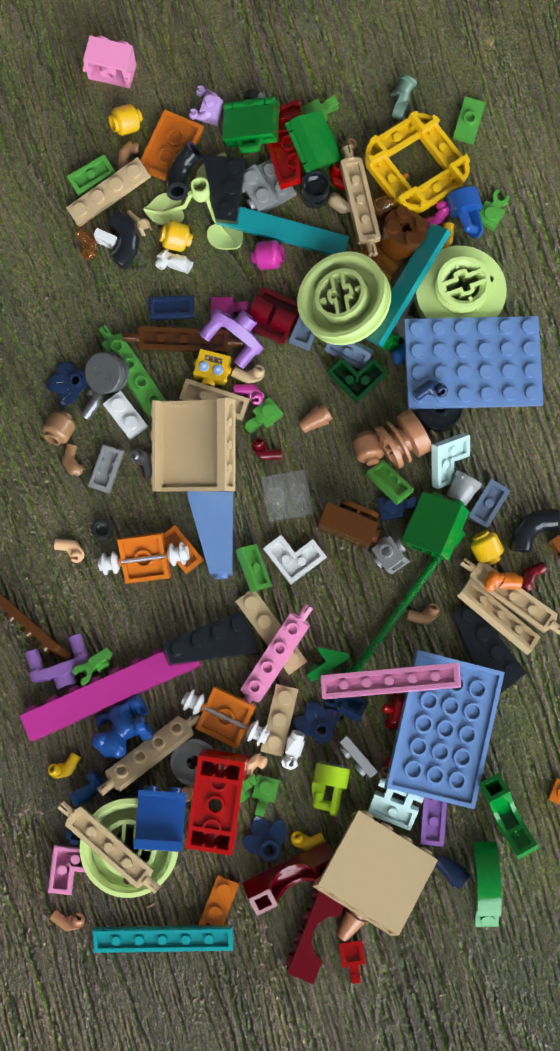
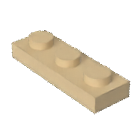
M187 378L179 397V401L215 400L217 398L235 399V419L240 421L244 419L250 399Z
M276 684L267 721V730L270 731V734L265 744L262 743L260 752L283 757L299 689Z

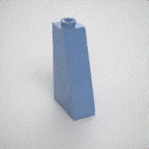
M187 491L209 573L214 575V579H228V576H233V492Z

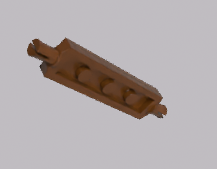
M139 326L137 333L124 332L123 341L137 342L139 350L199 353L200 349L219 354H228L230 346L244 347V342L239 338L231 337L229 330H218L210 341L205 340L199 334L202 329Z
M0 593V606L6 611L3 615L12 623L18 621L23 626L20 630L29 638L34 635L40 641L37 644L46 653L51 650L65 661H69L73 657L62 644L59 645Z

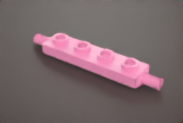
M305 603L299 614H289L240 689L245 695L244 700L250 703L252 701L261 702L309 629L310 624L306 618L313 610L311 606L308 608L309 605Z

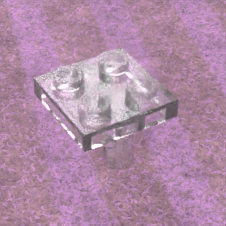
M305 470L261 477L269 523L313 515Z

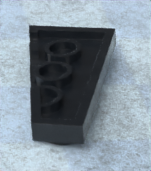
M467 604L452 614L472 662L475 665L505 672L500 694L527 674L489 623Z
M242 611L160 644L169 666L260 653Z

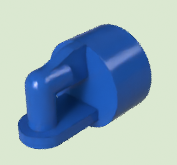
M468 185L450 191L446 196L450 216L460 218L463 230L470 237L479 238L483 234L484 228L479 213L483 206L478 188Z

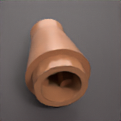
M322 404L321 406L317 405L299 421V424L306 433L329 424V421L333 418L325 404Z
M346 908L336 935L341 940L348 942L366 923V920Z

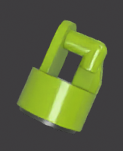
M323 761L316 763L311 787L312 805L315 809L329 811L331 816H337L342 789H347L351 770L348 769V766ZM326 785L334 787L332 801L324 800Z

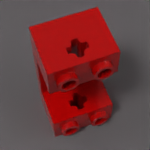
M205 748L201 750L197 761L186 849L232 856L236 847L239 827L237 821L249 755ZM211 799H219L222 803V808L217 811L211 809L209 801Z

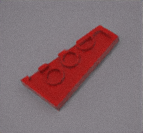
M299 99L280 106L278 142L267 143L281 190L302 182V163L285 126V123L301 115Z

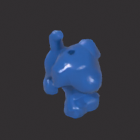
M138 694L131 696L122 704L113 706L109 712L102 713L96 717V725L98 727H101L108 721H111L113 726L111 730L96 733L91 739L92 745L99 750L104 758H122L127 753L126 740L129 738L140 736L144 741L153 738V731L149 723L145 724L142 717L148 715V709Z

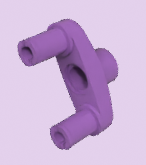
M215 309L210 315L211 319L199 332L205 340L210 341L221 327H225L242 340L246 346L234 359V362L242 369L247 366L256 354L259 355L264 349L258 338L251 332L257 321L243 310L234 318L222 310Z
M76 634L69 637L74 654L72 660L49 668H44L38 649L26 652L25 655L31 672L29 675L32 683L54 680L57 690L67 689L76 685V679L72 672L73 668L85 664L91 658L90 652L86 650L82 635Z

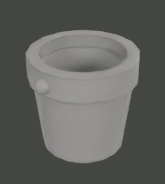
M456 470L447 496L459 499L464 502V506H467L477 490L481 488L482 483Z

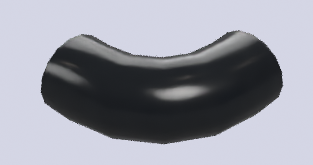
M187 141L175 154L167 171L165 189L167 196L172 200H182L187 196L188 177L194 166L203 158L201 150L191 141Z
M122 209L116 212L109 221V227L114 230L118 238L117 246L109 256L120 268L126 271L138 254L140 237L136 224Z
M535 510L523 517L514 528L510 542V551L532 552L533 542L538 534L543 531H557L559 510Z

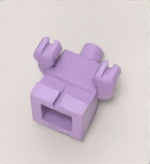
M199 85L196 93L199 97L204 96L199 113L195 108H192L189 116L192 120L197 119V121L218 126L224 109V101L215 92Z

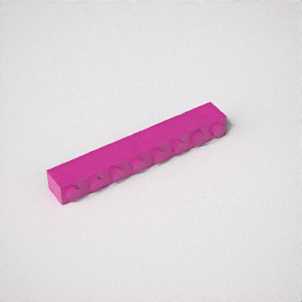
M159 648L152 651V656L143 660L142 657L136 658L129 662L131 666L122 669L119 666L110 670L107 677L102 679L100 676L94 677L89 680V685L82 688L79 685L66 690L67 695L60 698L58 695L46 699V704L40 707L35 704L24 709L25 713L20 715L29 740L34 742L123 702L135 694L143 693L202 665L198 661L196 663L169 666L162 649Z

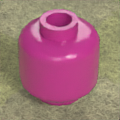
M276 240L258 242L255 245V249L251 251L253 264H256L260 270L278 269L282 262L285 261L283 245H279Z

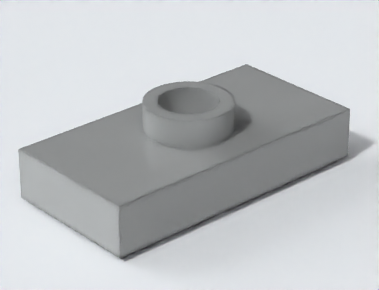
M102 444L88 487L110 494L125 452Z

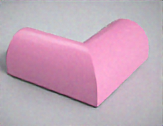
M54 845L48 893L72 895L75 871L85 872L80 858V847Z

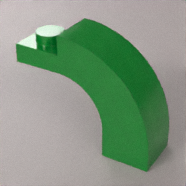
M497 773L478 783L484 801L497 827L517 859L519 860L539 849L538 844L523 822L513 802L511 792L501 775Z
M473 842L472 863L475 877L474 924L475 927H498L502 907V890L497 842Z

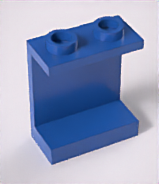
M144 786V790H138L134 849L182 852L186 793H182V788L168 787L167 792L158 791L157 786Z

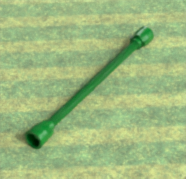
M463 531L459 535L454 550L466 535ZM433 556L425 570L419 575L420 577L414 582L415 584L409 589L410 591L406 593L403 600L397 605L398 607L392 612L393 614L389 616V619L384 623L379 633L373 638L374 640L370 642L369 647L365 649L364 654L360 656L355 665L353 664L351 668L347 667L343 673L362 672V667L366 665L367 660L373 655L372 653L380 646L381 641L385 639L386 634L390 632L391 627L395 625L396 620L404 613L407 606L416 596L415 594L419 592L422 585H424L427 578L433 573L432 571L436 569L437 564L442 559Z

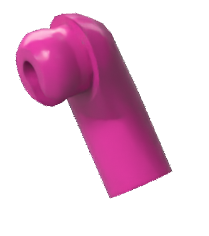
M447 201L438 202L436 204L438 212L425 218L428 222L427 229H429L431 224L438 225L442 223L450 213Z
M234 384V394L246 395L254 405H260L263 402L264 395L256 385Z

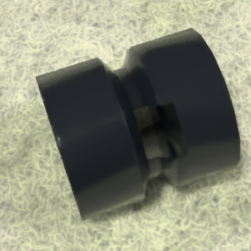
M311 171L302 179L301 199L309 208L318 209L323 207L328 202L330 180L323 172Z

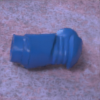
M97 771L88 773L86 778L89 782L69 794L75 806L85 804L98 792L97 788L102 785V776H99Z

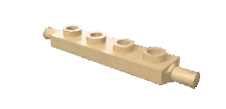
M346 145L343 147L345 159L340 161L339 166L358 244H366L368 256L372 257V254L376 256L378 252L375 243L380 241L381 235L363 160L360 157H354L352 145Z
M465 557L460 566L471 572L469 579L471 578L487 591L484 588V577L491 570L495 569L486 563L480 562L475 565ZM496 587L494 591H487L497 601L542 633L551 629L560 635V624L556 622L558 614L522 588L518 590Z
M197 713L187 720L178 715L153 734L152 739L144 741L106 770L105 773L108 780L97 788L98 792L104 796L112 788L119 791L125 789L194 735L192 727L199 722L200 715Z
M65 801L61 803L57 809L68 817L65 826L135 888L138 889L145 885L154 894L160 889L161 885L151 878L154 869L84 807L81 806L74 810Z

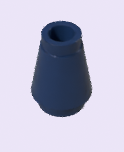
M444 855L435 865L452 887L455 886L460 889L470 877V874L467 872L468 869Z

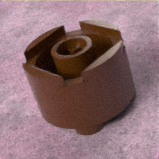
M399 206L397 209L392 210L386 216L379 230L381 235L379 241L381 251L395 260H401L402 258L411 259L415 250L420 247L427 236V220L415 211L409 210L406 206Z

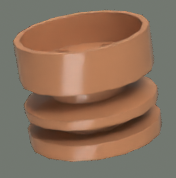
M410 409L395 416L397 428L390 421L385 422V428L381 425L375 428L378 442L384 449L385 456L397 469L404 467L403 460L408 464L412 462L410 451L417 457L432 451L431 441L423 425Z

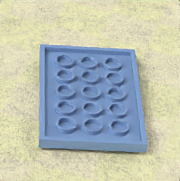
M539 316L404 319L407 409L527 407L543 405ZM428 380L444 383L448 389V393L444 397L426 395L420 401L413 396L412 392Z
M415 650L412 667L459 663L461 687L405 693L384 787L475 809L479 792L478 783L481 782L505 672Z

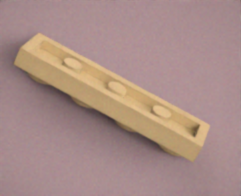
M137 157L66 208L76 224L81 227L151 178V176Z
M470 578L457 597L526 655L532 652L540 636Z
M249 591L235 602L266 645L269 646L281 625L258 593H251ZM296 647L283 668L290 675L307 663V660Z

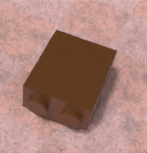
M342 499L340 507L327 502L319 521L318 530L368 550L370 545L375 546L381 530L377 529L379 514Z

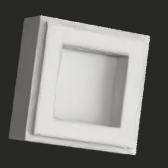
M96 228L93 234L96 243L114 250L118 243L117 236Z

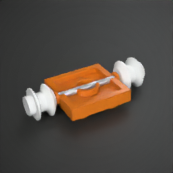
M163 532L119 538L117 542L120 557L115 551H112L109 557H107L106 553H102L101 558H98V567L100 571L108 575L109 570H113L117 574L122 566L125 584L160 580L171 577L169 562L173 566H176L177 561H181L185 565L186 560H189L190 554L188 546H184L183 542H180L179 547H175L171 543L166 551Z
M217 686L213 687L207 703L205 702L204 694L198 697L195 695L194 689L191 692H186L181 704L184 705V711L191 708L193 709V715L200 711L203 712L196 726L197 730L236 749L239 747L245 732L247 733V741L255 739L257 740V746L260 743L265 744L270 734V731L267 730L268 725H265L263 728L260 727L259 720L252 724L249 723L257 705Z

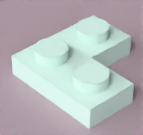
M461 433L431 444L432 487L440 489L452 483L454 478V462L470 456L469 434Z

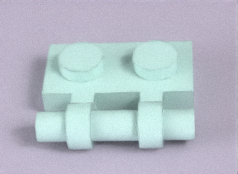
M381 777L378 786L385 788L386 779ZM385 788V794L375 791L367 812L378 819L410 831L419 812V807L412 805V802L415 800L422 803L424 797ZM393 792L405 796V800L402 801L392 797Z

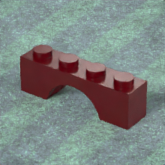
M327 842L242 882L256 916L277 907L281 896L291 886L304 881L315 882L317 878L321 877L333 855Z
M314 888L311 899H314L312 908L307 907L302 921L306 922L303 931L298 929L293 942L297 944L294 953L289 952L285 962V966L288 967L287 974L314 984L322 964V958L315 952L312 945L313 932L321 921L329 917H340L344 908L343 905Z

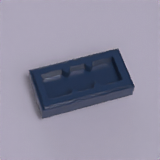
M194 295L149 297L150 320L195 319Z

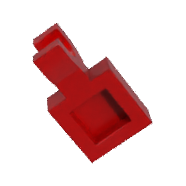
M362 940L339 943L342 968L349 967L352 984L361 983L359 965H366Z

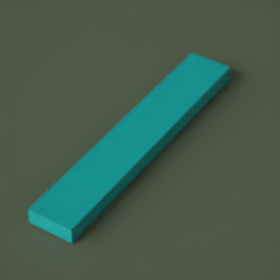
M240 207L238 224L216 222V225L329 256L345 252L349 236L244 207Z
M434 224L430 225L425 240L415 250L391 290V303L385 319L372 334L364 339L378 346H384L451 235L448 229Z
M233 925L94 927L92 929L94 953L234 950Z

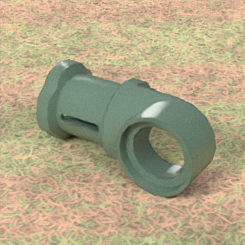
M406 74L399 76L396 90L391 93V97L397 101L392 112V118L403 121L409 107V95L412 88L417 85V81Z

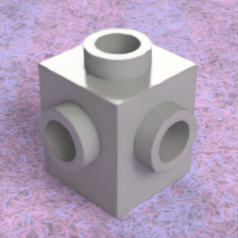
M391 536L383 537L372 548L375 554L373 559L380 568L384 567L390 574H394L410 562L404 553L407 549L400 539L395 540Z

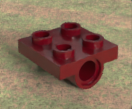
M262 287L249 310V315L257 321L251 332L284 346L299 316L297 302Z

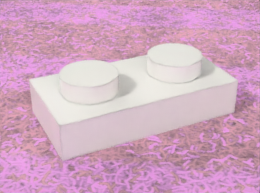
M121 391L103 403V406L130 440L148 427Z

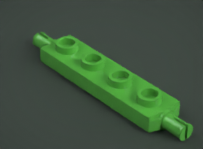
M103 325V327L98 329L105 339L101 344L104 352H116L126 360L129 367V378L126 385L149 419H152L150 413L152 401H166L128 343L123 341L121 333L112 335L107 325Z

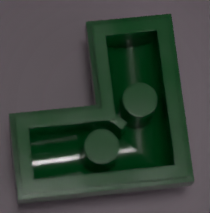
M341 357L326 371V374L358 404L389 375V372L374 357L358 372Z

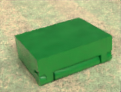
M275 96L224 103L222 140L228 148L239 147L241 154L259 152L261 144L278 142L280 104Z
M322 111L300 115L285 123L306 174L330 167L342 160L336 140L325 121Z

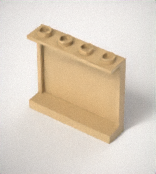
M235 399L153 400L150 412L152 417V430L150 434L152 440V453L150 457L152 462V475L150 479L152 491H235Z
M358 810L352 813L351 816L353 818L321 877L315 880L312 887L387 934L398 936L438 860L432 857L433 853L428 849L418 848L413 845V840L405 835L399 836L394 833L390 825L383 822L380 824L375 821L371 813L365 810Z

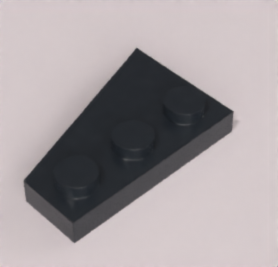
M203 155L215 221L217 223L238 224L247 165L246 159Z

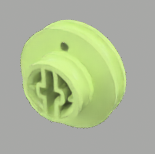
M451 246L441 249L415 292L414 304L417 313L421 319L498 317L506 300L507 288L505 277L495 260L479 249L469 246Z
M357 252L336 253L319 261L303 279L297 297L299 315L303 323L320 340L333 345L352 344L368 337L381 325L390 307L391 288L385 274L368 256Z
M123 798L112 801L102 806L93 814L115 836L122 832V836L119 839L123 843L129 841L130 829L134 828V844L138 798ZM80 840V858L83 868L89 879L99 889L110 895L122 898H134L152 892L145 885L137 889L131 883L125 884L124 877L86 843ZM135 850L134 852L139 857L145 851H148L143 860L154 869L151 878L161 885L171 874L177 861L178 852Z

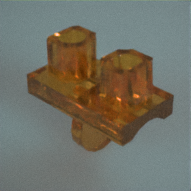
M379 241L375 243L378 254L376 256L372 254V257L368 256L365 244L361 254L371 258L379 266L389 282L397 272L402 259L395 260L384 254L380 249Z

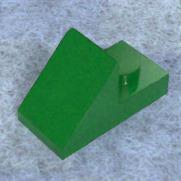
M316 647L325 663L321 665L320 662H317L308 668L310 673L306 676L313 683L321 678V675L327 674L350 659L348 653Z

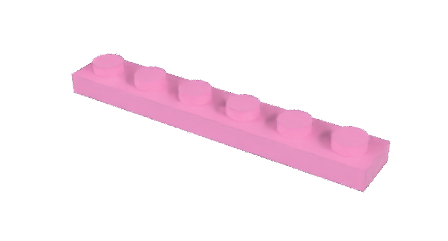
M459 663L321 675L322 699L461 687Z

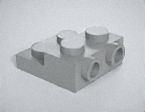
M271 159L258 166L254 164L246 169L242 193L248 198L246 203L249 209L267 213L296 196L293 186L283 190L280 189Z

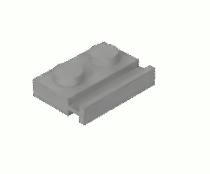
M345 736L339 742L342 745L339 750L347 759L353 758L357 763L354 767L362 777L367 775L371 778L378 772L348 736Z

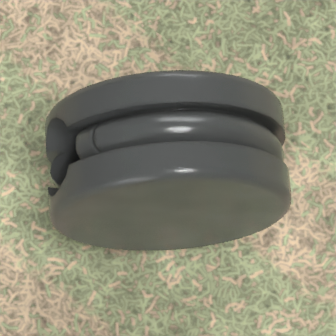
M98 352L87 361L85 378L88 385L94 391L101 394L115 393L126 385L129 378V367L126 360L116 352Z

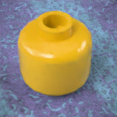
M125 104L113 108L108 120L113 132H117L120 136H125L137 132L143 118L139 109H136L132 104Z
M169 221L167 224L162 225L159 241L162 242V246L165 249L182 252L186 246L190 247L193 234L189 233L190 230L187 224Z
M484 530L472 537L473 541L470 547L479 563L492 565L501 559L500 555L504 552V547L495 532Z

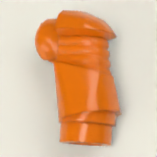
M491 570L484 577V588L487 591H494L496 587L519 590L523 583V577L518 576L515 572L497 573L495 570Z

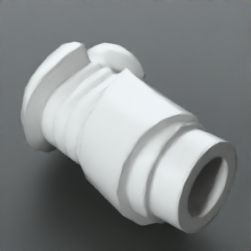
M168 249L161 251L156 256L155 265L160 270H164L168 266L188 274L193 266V262L187 256L172 254Z
M292 730L290 736L287 737L286 755L282 757V766L289 770L295 769L298 766L297 758L300 757L305 743V734L301 731Z

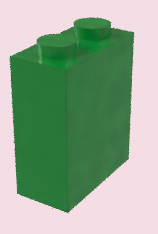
M434 491L431 494L422 492L401 541L411 549L449 561L470 511L464 506V502L459 499H444L442 494Z

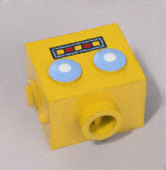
M200 349L198 358L194 361V379L212 387L215 385L225 387L228 381L227 376L232 371L230 366L231 356Z

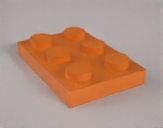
M164 109L140 160L148 173L165 181L169 165L175 154L187 141H191L197 146L205 130L204 126Z

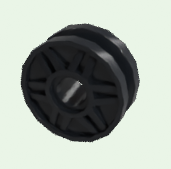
M445 408L443 412H436L434 409H415V413L423 427L427 430L445 432L456 425L461 417L463 408Z

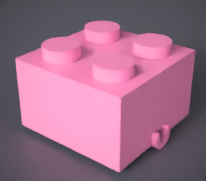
M89 36L83 58V72H87L88 79L130 88L137 65L133 46L125 41H111L104 36Z

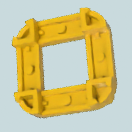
M414 111L410 113L407 119L378 137L374 135L365 150L363 161L367 170L396 207L406 206L409 210L422 213L446 198L450 191L462 187L470 172V159L468 155L465 154L463 156L438 125L440 119L436 115L430 116ZM420 139L444 171L419 187L414 186L412 188L389 157Z

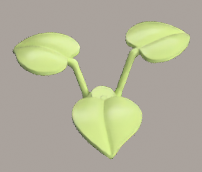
M225 152L216 155L227 157ZM204 164L198 169L196 178L191 182L192 191L188 192L183 205L182 200H172L167 196V193H163L144 207V212L152 221L163 225L169 221L182 222L184 219L182 210L187 208L192 197L198 202L205 201L215 223L207 230L208 242L213 247L221 250L238 249L242 245V231L216 225L209 198V183Z

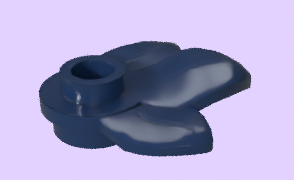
M61 362L57 364L58 374L48 379L46 388L54 393H59L60 406H68L78 399L79 392L85 390L88 383L84 371L76 370L74 365L69 362ZM79 377V382L75 384V378Z
M311 699L306 705L305 716L295 717L293 722L295 728L304 733L305 736H311L317 743H327L333 737V728L339 721V713L336 707H329L325 710L320 702ZM320 728L326 729L325 734H319L317 731Z
M255 817L251 825L252 835L243 837L242 843L248 852L259 854L266 861H274L280 856L281 844L287 837L286 825L282 819L270 825L265 819ZM267 845L274 847L273 853L268 854L265 848Z

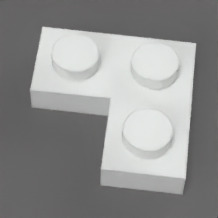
M282 535L263 548L290 585L327 558L313 539L296 552L293 551Z

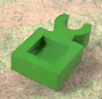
M498 189L492 196V203L486 200L479 212L483 226L493 232L505 213V210L501 207L506 206L510 198L507 195L504 200H499L497 196L500 190Z

